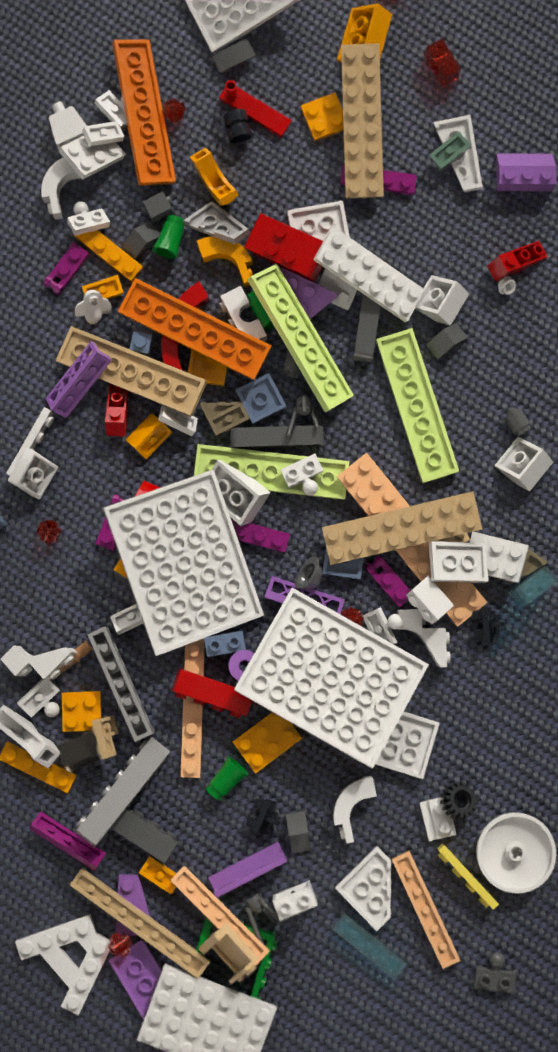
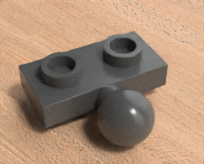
M496 952L490 956L489 961L492 968L476 966L474 988L514 993L516 972L500 970L505 965L503 954Z

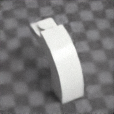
M64 157L49 168L44 176L41 187L42 199L44 203H47L49 214H53L55 220L63 218L59 201L62 187L71 180L81 178Z
M372 776L359 778L348 784L341 791L335 802L333 811L334 825L342 824L343 827L339 828L341 839L346 840V843L354 842L350 824V812L353 806L362 799L377 796Z

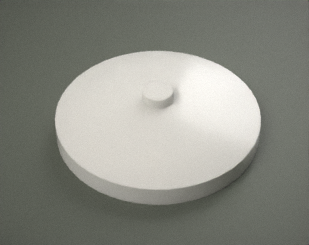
M513 812L500 815L485 826L477 842L476 855L480 870L495 887L510 893H525L538 888L552 873L556 861V846L550 831L542 822L530 815Z

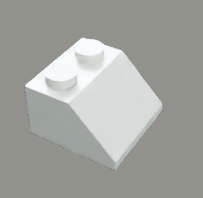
M431 275L423 288L425 290L415 309L436 322L450 326L469 293L457 281Z
M517 437L494 466L514 483L530 491L552 465L553 461L544 449Z
M429 576L406 595L409 602L414 607H417L422 617L431 624L440 619L454 606L438 586L431 581Z

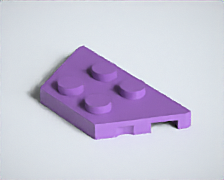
M279 266L309 319H312L319 311L323 310L339 296L338 293Z

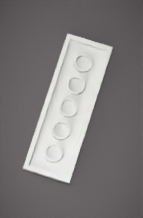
M334 226L330 228L313 259L404 322L410 319L425 290Z

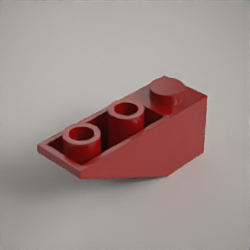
M536 241L499 255L487 265V268L495 282L506 276L510 277L540 262L548 256L540 241Z
M109 384L105 416L107 436H126L129 391L113 384Z

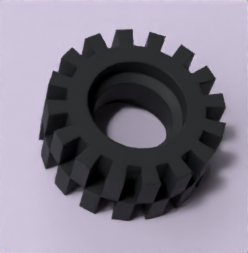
M458 782L447 786L443 790L444 793L440 796L443 800L440 801V804H444V807L441 808L443 811L447 810L445 814L447 816L451 815L450 818H456V820L473 815V811L477 810L478 807L475 805H478L479 801H475V798H478V795L473 794L476 790L474 788L470 789V784L465 785V782ZM457 793L461 794L464 798L465 804L463 808H458L455 805L454 796Z

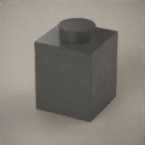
M163 192L143 201L144 208L153 223L173 214V202Z

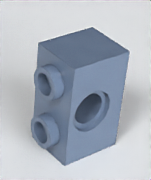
M243 631L204 638L207 657L246 650Z

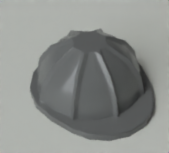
M316 556L306 560L298 572L295 580L297 588L313 590L322 581L323 572L319 566V559Z

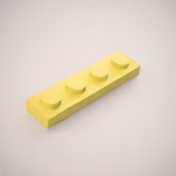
M442 843L437 849L440 851L438 856L446 864L449 861L452 864L453 868L451 870L458 878L463 876L467 881L465 883L466 887L472 893L476 891L481 896L478 900L486 908L490 906L494 909L499 904Z

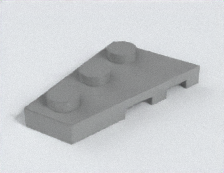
M213 201L183 220L186 227L232 244H236L249 235L248 228Z

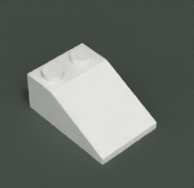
M217 460L212 470L214 469L230 517L240 526L252 523L271 492L253 478L225 462Z

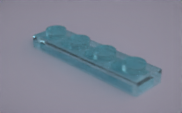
M344 913L332 928V930L394 980L406 966L405 961L347 914Z

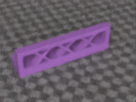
M89 342L46 397L50 409L67 418L112 361L108 355L99 351L94 342Z
M272 576L265 598L283 604L287 597L283 594H289L291 588L287 589L286 585L294 589L297 587L295 583ZM274 581L282 583L286 591L280 594L272 592ZM300 589L304 595V591L309 592L310 594L306 595L308 597L313 594L319 595L322 601L320 604L326 606L325 603L331 600L340 602L336 613H341L344 599L314 589Z
M276 842L208 878L217 898L287 862V858L279 842Z

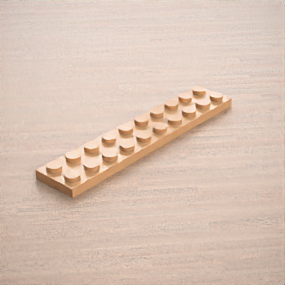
M368 453L364 454L337 476V479L367 516L410 507ZM430 542L395 550L420 582L427 576L431 579ZM433 581L454 605L446 614L456 627L472 616L473 611L479 610L487 603L471 582Z

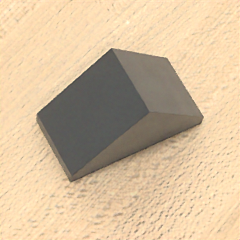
M151 222L134 228L122 248L134 260H137L156 243L160 232Z
M455 323L443 329L426 346L438 360L468 337L459 325Z
M305 811L286 814L292 853L310 851L311 845Z

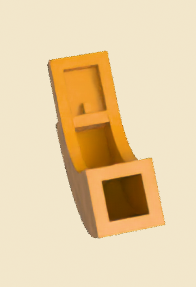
M204 148L190 156L200 178L220 206L232 203L239 196L236 189L220 171L213 155L208 149Z
M213 236L197 240L204 263L219 258L230 260L238 268L244 287L251 286L247 279L253 276L251 268L247 267L253 266L252 259L238 242L232 244Z

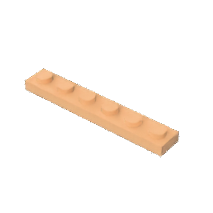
M410 851L392 858V862L442 969L461 961Z
M185 866L170 880L217 929L227 923L259 958L254 964L255 966L269 952Z

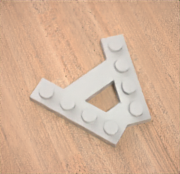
M91 914L18 939L15 943L21 960L41 954L69 987L61 1007L79 1015L114 941L96 932ZM74 941H78L87 953L80 968L77 967L60 946Z

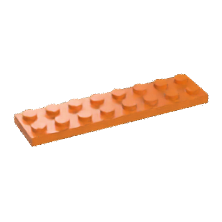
M114 40L112 46L138 185L174 184L176 178L150 41Z
M137 278L134 279L118 310L119 314L254 381L272 348L271 345Z

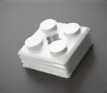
M26 448L16 467L11 472L8 481L29 495L40 499L58 466L37 452Z

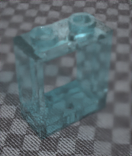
M544 566L510 590L509 594L519 607H523L556 584L558 580L548 567Z

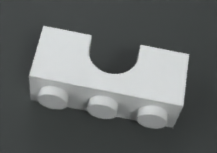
M241 286L220 296L222 301L219 303L224 313H228L230 317L228 322L231 326L261 341L267 340V335L259 319L253 322H245L240 318L241 312L250 307Z

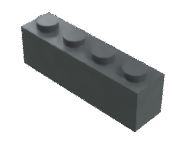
M126 808L111 829L165 863L179 842L176 840L177 836L168 830L164 832L159 829L161 826L153 820L149 822L144 819V814L136 809L132 811Z

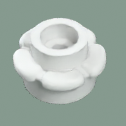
M509 276L501 279L498 284L499 292L501 294H512L516 288L515 281Z

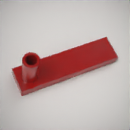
M233 80L226 82L225 88L219 96L220 101L233 109L246 110L248 118L281 138L292 123V120L238 88Z

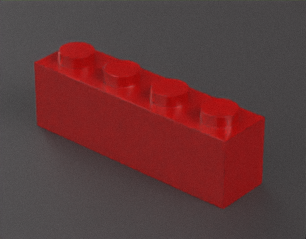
M178 669L171 689L172 692H175V697L184 700L190 697L194 699L193 703L202 706L208 703L212 705L211 709L222 712L223 709L230 711L229 715L241 718V715L247 716L252 700L234 691L235 687L184 669Z

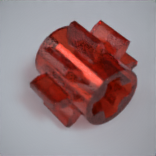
M172 98L164 103L165 106H163L162 113L165 119L168 118L171 122H177L184 117L183 114H185L186 108L183 102H180L177 98Z
M46 520L44 523L40 522L36 534L40 535L42 542L49 544L53 541H58L62 529L58 528V523L55 521Z
M350 607L348 610L344 609L340 614L362 627L361 621L364 617H362L360 610Z
M116 932L110 937L109 941L111 943L108 944V948L115 957L120 955L124 958L130 953L131 949L129 947L132 946V941L127 934L123 933L120 935Z

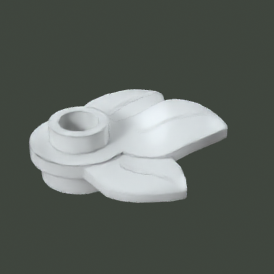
M89 290L85 293L84 300L76 305L75 316L85 315L89 324H96L101 319L102 314L111 312V303L108 299L102 298L98 291Z

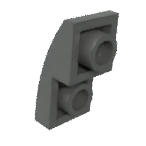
M246 39L218 52L212 57L219 72L223 74L233 67L253 59L256 55L249 40Z

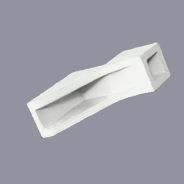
M419 609L397 610V614L403 619V625L398 630H408L416 633L423 641L438 667H447V663H450V652H447L446 644H449L450 637L449 632H446V628L422 629V625L426 624V620L422 617Z
M13 646L1 658V661L15 676H26L34 668L43 679L53 680L60 675V670L64 666H68L73 662L77 651L73 648H61L33 656L27 653L21 646Z
M5 705L0 708V729L25 748L35 761L49 768L60 754L55 744L39 734L34 725Z

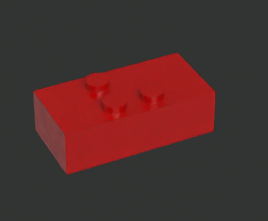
M260 213L244 246L249 253L275 263L313 282L316 281L323 267L313 260L323 243L322 240Z

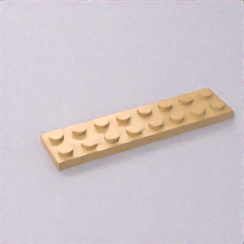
M379 43L341 45L346 199L384 197Z
M70 327L56 361L58 363L71 367L89 342L92 341L96 344L99 351L108 355L112 360L98 379L191 417L193 416L207 384L205 379L75 327Z
M474 492L322 527L330 565L482 530Z

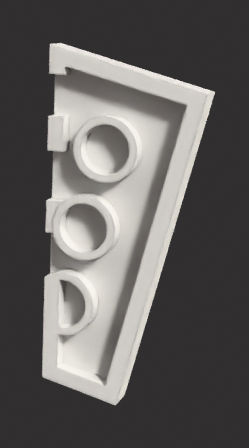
M471 115L433 122L442 144L458 131L471 144V148L451 164L464 192L483 189Z

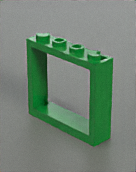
M207 918L196 950L202 955L203 953L198 948L209 938L212 923ZM242 923L256 937L253 927ZM258 928L261 938L267 940L266 948L269 950L261 960L251 997L260 1000V997H257L259 989L263 990L266 978L263 975L265 970L269 971L272 959L269 958L271 950L275 951L278 940L275 939V933Z

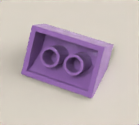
M496 154V191H553L555 188L556 164L553 154Z

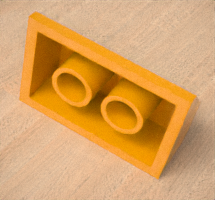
M380 4L351 8L341 45L379 43V56L381 57L392 14ZM341 47L337 57V60L340 62H342Z

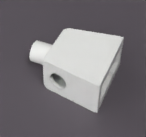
M57 102L52 105L55 114L49 116V121L56 145L60 150V147L84 136L82 130L86 124L73 106L65 109L62 102Z

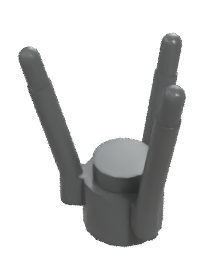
M305 395L299 397L296 400V407L293 408L287 436L291 435L298 413L302 416L310 413L315 428L319 429L314 407L311 406V399Z
M258 894L245 902L247 905L245 912L249 916L256 938L262 944L263 942L252 912L256 915L262 911L272 924H276V921L272 918L273 916L281 925H285V922L279 919V916Z

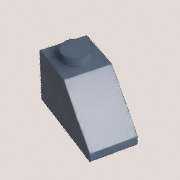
M137 323L133 331L130 350L150 357L156 332Z

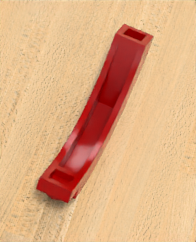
M200 281L187 289L179 298V300L197 309L210 302L209 296ZM162 335L163 362L182 370L179 360V343Z

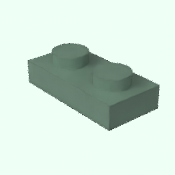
M458 131L429 156L438 168L443 171L471 148V144Z

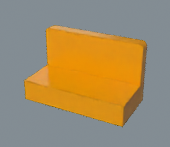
M151 413L129 435L126 441L147 459L169 437L172 431L163 422L159 421L158 417Z

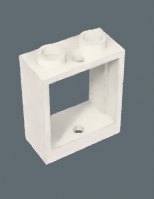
M310 880L273 895V903L280 920L318 906Z

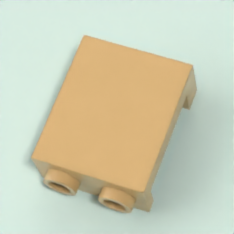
M227 923L221 926L198 948L203 954L212 948L235 973L229 980L231 984L236 980L240 982L256 968L254 964L259 960L255 953Z

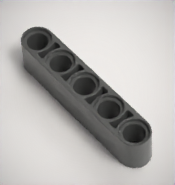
M364 294L362 296L353 360L372 362L380 305Z
M315 425L293 426L290 436H287L289 426L230 429V446L236 449L324 446L323 426H319V429H316Z

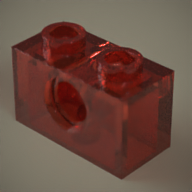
M443 38L427 46L424 56L442 87L459 79L461 68Z

